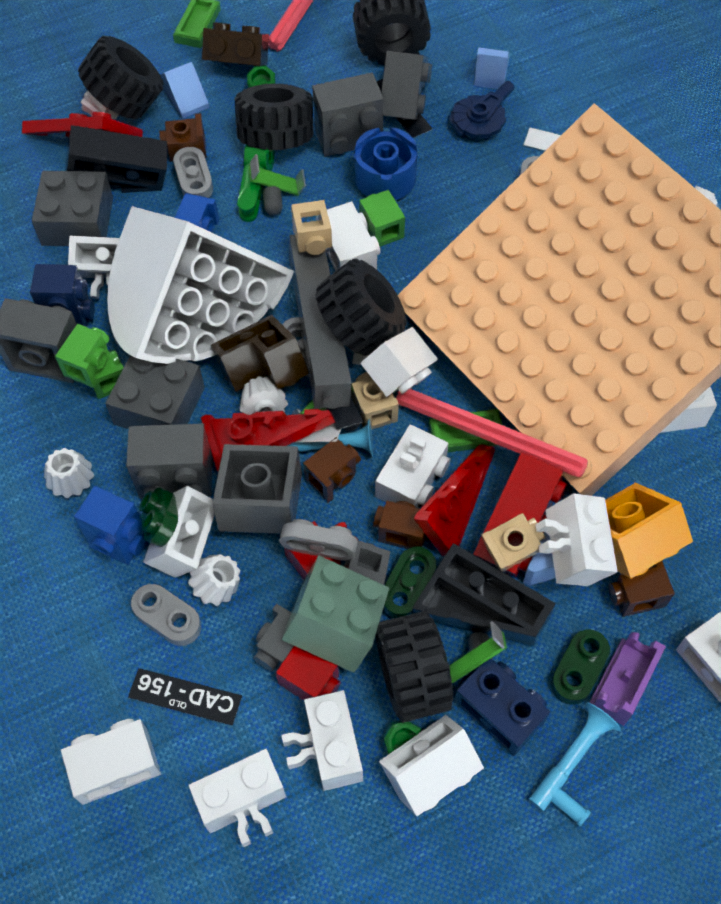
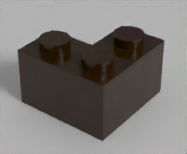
M273 315L211 344L222 373L235 392L244 389V385L249 383L250 379H256L258 376L262 378L267 376L280 389L292 386L300 378L310 374L296 338Z

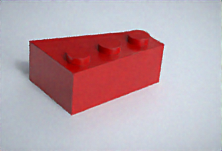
M521 452L483 533L493 530L522 513L527 521L535 518L537 523L547 519L545 510L550 508L553 502L558 503L567 485V483L563 482V470ZM512 533L508 536V542L512 546H519L523 542V537L519 533ZM481 536L473 555L498 569ZM533 556L504 572L517 577L520 570L527 571Z

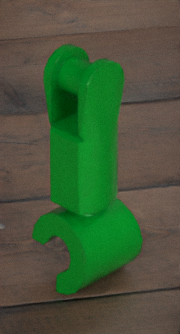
M248 145L245 147L244 171L237 199L239 216L243 221L251 222L257 218L263 185L250 181V161L257 154L259 168L272 171L275 158L274 150L259 149Z

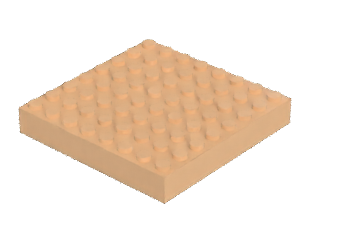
M594 103L398 294L405 314L519 432L588 460L587 468L582 477H576L566 472H563V477L579 494L592 496L721 377V210Z

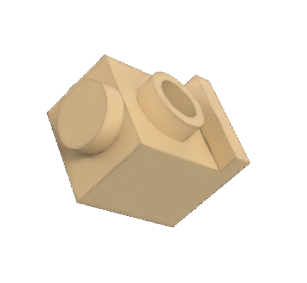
M325 201L292 204L293 232L295 233L299 252L307 251L311 255H319L326 248H332V229ZM318 215L317 221L302 223L301 218Z
M367 372L359 375L356 378V382L351 384V398L364 421L362 422L363 427L367 425L369 419L371 429L398 422L399 403L394 398L393 393L386 397Z
M522 513L493 530L481 534L483 543L500 571L504 572L539 553V545L541 544L539 541L544 539L545 536L543 532L536 531L537 521L535 518L527 521ZM512 533H519L523 537V542L519 546H512L508 542V536Z

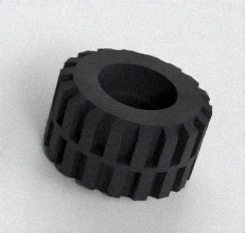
M360 0V2H356L354 5L353 22L358 48H360L363 56L368 57V60L372 62L377 60L378 64L385 65L387 51L419 55V50H424L427 46L426 41L430 40L431 27L425 0Z
M102 36L99 38L78 68L79 77L91 95L109 110L126 118H141L164 88L163 80L154 65L132 45L112 36Z
M262 84L244 89L236 95L237 138L243 144L265 150H284L301 146L309 142L310 138H313V96H311L310 92L305 91V89L288 84Z
M349 260L316 288L317 306L325 323L340 342L355 353L363 356L370 355L385 341L405 330L406 315L397 293L378 270L363 260Z
M426 611L379 622L376 632L377 649L386 688L396 716L404 723L451 711L453 686L450 669L439 631L430 615Z

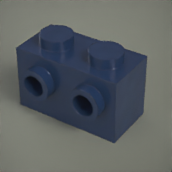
M35 264L30 294L34 303L48 307L60 306L72 311L76 324L88 328L89 319L94 318L95 305L93 299L88 297L87 281L81 278L77 265Z
M489 659L480 665L457 689L454 702L508 752L515 756L545 723L550 711L546 708L547 703L543 697L533 689L526 690L515 680V673L506 664L500 661L496 663L494 660Z

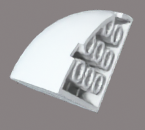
M132 206L115 250L109 276L107 302L110 326L119 346L135 358L164 364L176 362V359L200 361L215 356L211 344L258 322L269 308L274 309L287 289L294 271L188 221Z

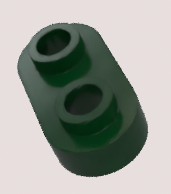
M158 487L153 492L148 491L144 495L139 510L142 511V530L145 541L158 547H163L170 540L177 527L178 511L175 495Z
M411 547L401 554L385 586L389 587L383 610L388 616L398 618L413 614V606L436 571V560L429 550L423 547ZM420 566L424 571L420 574H414L410 568ZM397 597H403L407 603L403 606H398L393 600Z
M591 629L582 630L573 637L551 681L552 691L561 702L576 705L583 702L590 694L610 654L609 643L600 632ZM584 644H593L596 647L597 652H587L584 648ZM567 677H577L580 685L571 686L567 682Z

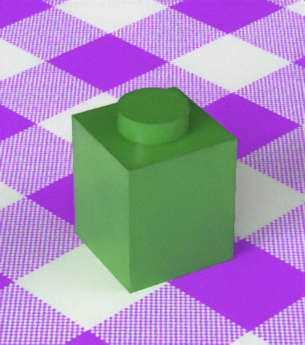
M389 190L378 194H371L359 200V213L362 212L368 225V233L370 237H376L380 247L404 238L405 216Z

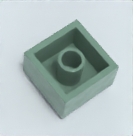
M318 555L303 581L281 640L354 673L372 648L389 587Z

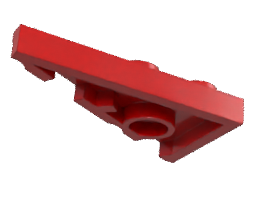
M93 112L92 117L71 113L69 118L22 121V133L26 135L48 136V133L66 132L65 136L69 138L71 125L142 137L143 129L111 119V114L105 112Z
M305 409L304 414L286 415L284 411L256 412L251 415L233 413L232 418L215 419L212 415L201 417L218 472L224 444L287 446L335 423V419L329 410L321 411L319 409Z
M478 445L414 517L415 522L442 556L447 554L453 543L460 547L495 453L493 446Z

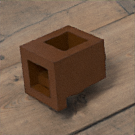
M201 113L195 114L193 119L165 121V130H160L159 133L160 140L167 141L170 162L173 161L176 152L185 147L198 148L207 158Z
M339 439L337 442L330 441L303 462L305 480L329 503L334 499L333 490L337 487H345L354 478L356 465L361 461V458L351 445L347 444L345 446Z
M386 500L385 507L378 506L373 527L379 528L378 542L405 549L423 547L426 534L414 520L416 513L420 509L406 501H397L395 503Z
M663 561L650 567L646 573L635 576L632 579L621 574L617 582L609 583L608 586L611 601L615 606L619 605L622 617L664 608L675 594Z

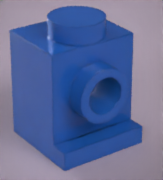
M185 193L174 218L188 221L212 233L214 224L218 225L219 222L216 199Z

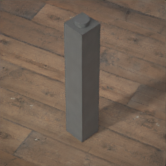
M289 235L290 269L294 271L292 280L306 363L310 373L308 375L314 409H335L350 406L352 383L345 347L325 323L317 306L318 302L315 295L317 293V286L330 276L326 251L319 255H311L307 251L299 252L295 235Z

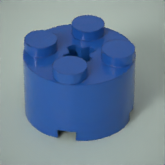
M391 127L390 131L380 132V128H375L361 135L356 142L354 151V182L358 189L367 197L386 190L390 191L395 200L406 196L416 184L418 154L415 140L405 131Z

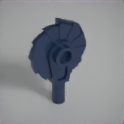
M505 81L495 92L490 91L482 96L471 95L456 102L450 116V124L458 135L462 137L466 134L476 139V137L490 138L491 135L501 132L507 118L505 117V108L502 107L505 98L514 90L513 83Z

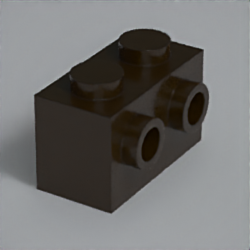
M213 22V28H203L202 60L256 66L267 65L269 34L260 33V27L242 25V31L231 30V24Z

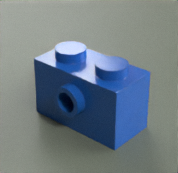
M94 486L74 518L90 548L129 565L134 556L141 554L147 542L144 539L142 521L135 504Z

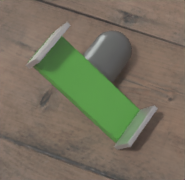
M257 154L250 161V181L267 186L263 190L262 195L264 209L269 215L275 216L281 213L283 209L281 191L299 196L306 187L304 169H301L296 179L259 168Z
M493 621L490 622L492 638L482 631L472 633L468 639L469 653L449 665L452 683L489 659H493L495 655L507 648L504 633Z

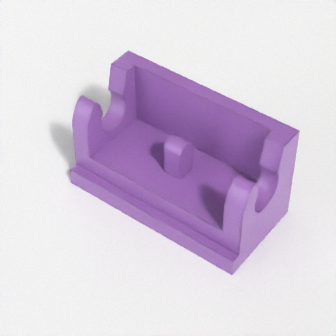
M631 632L626 640L622 638L589 702L603 710L623 726L634 713L666 647L658 641L652 642L650 646L640 643L638 641L640 634L637 632Z

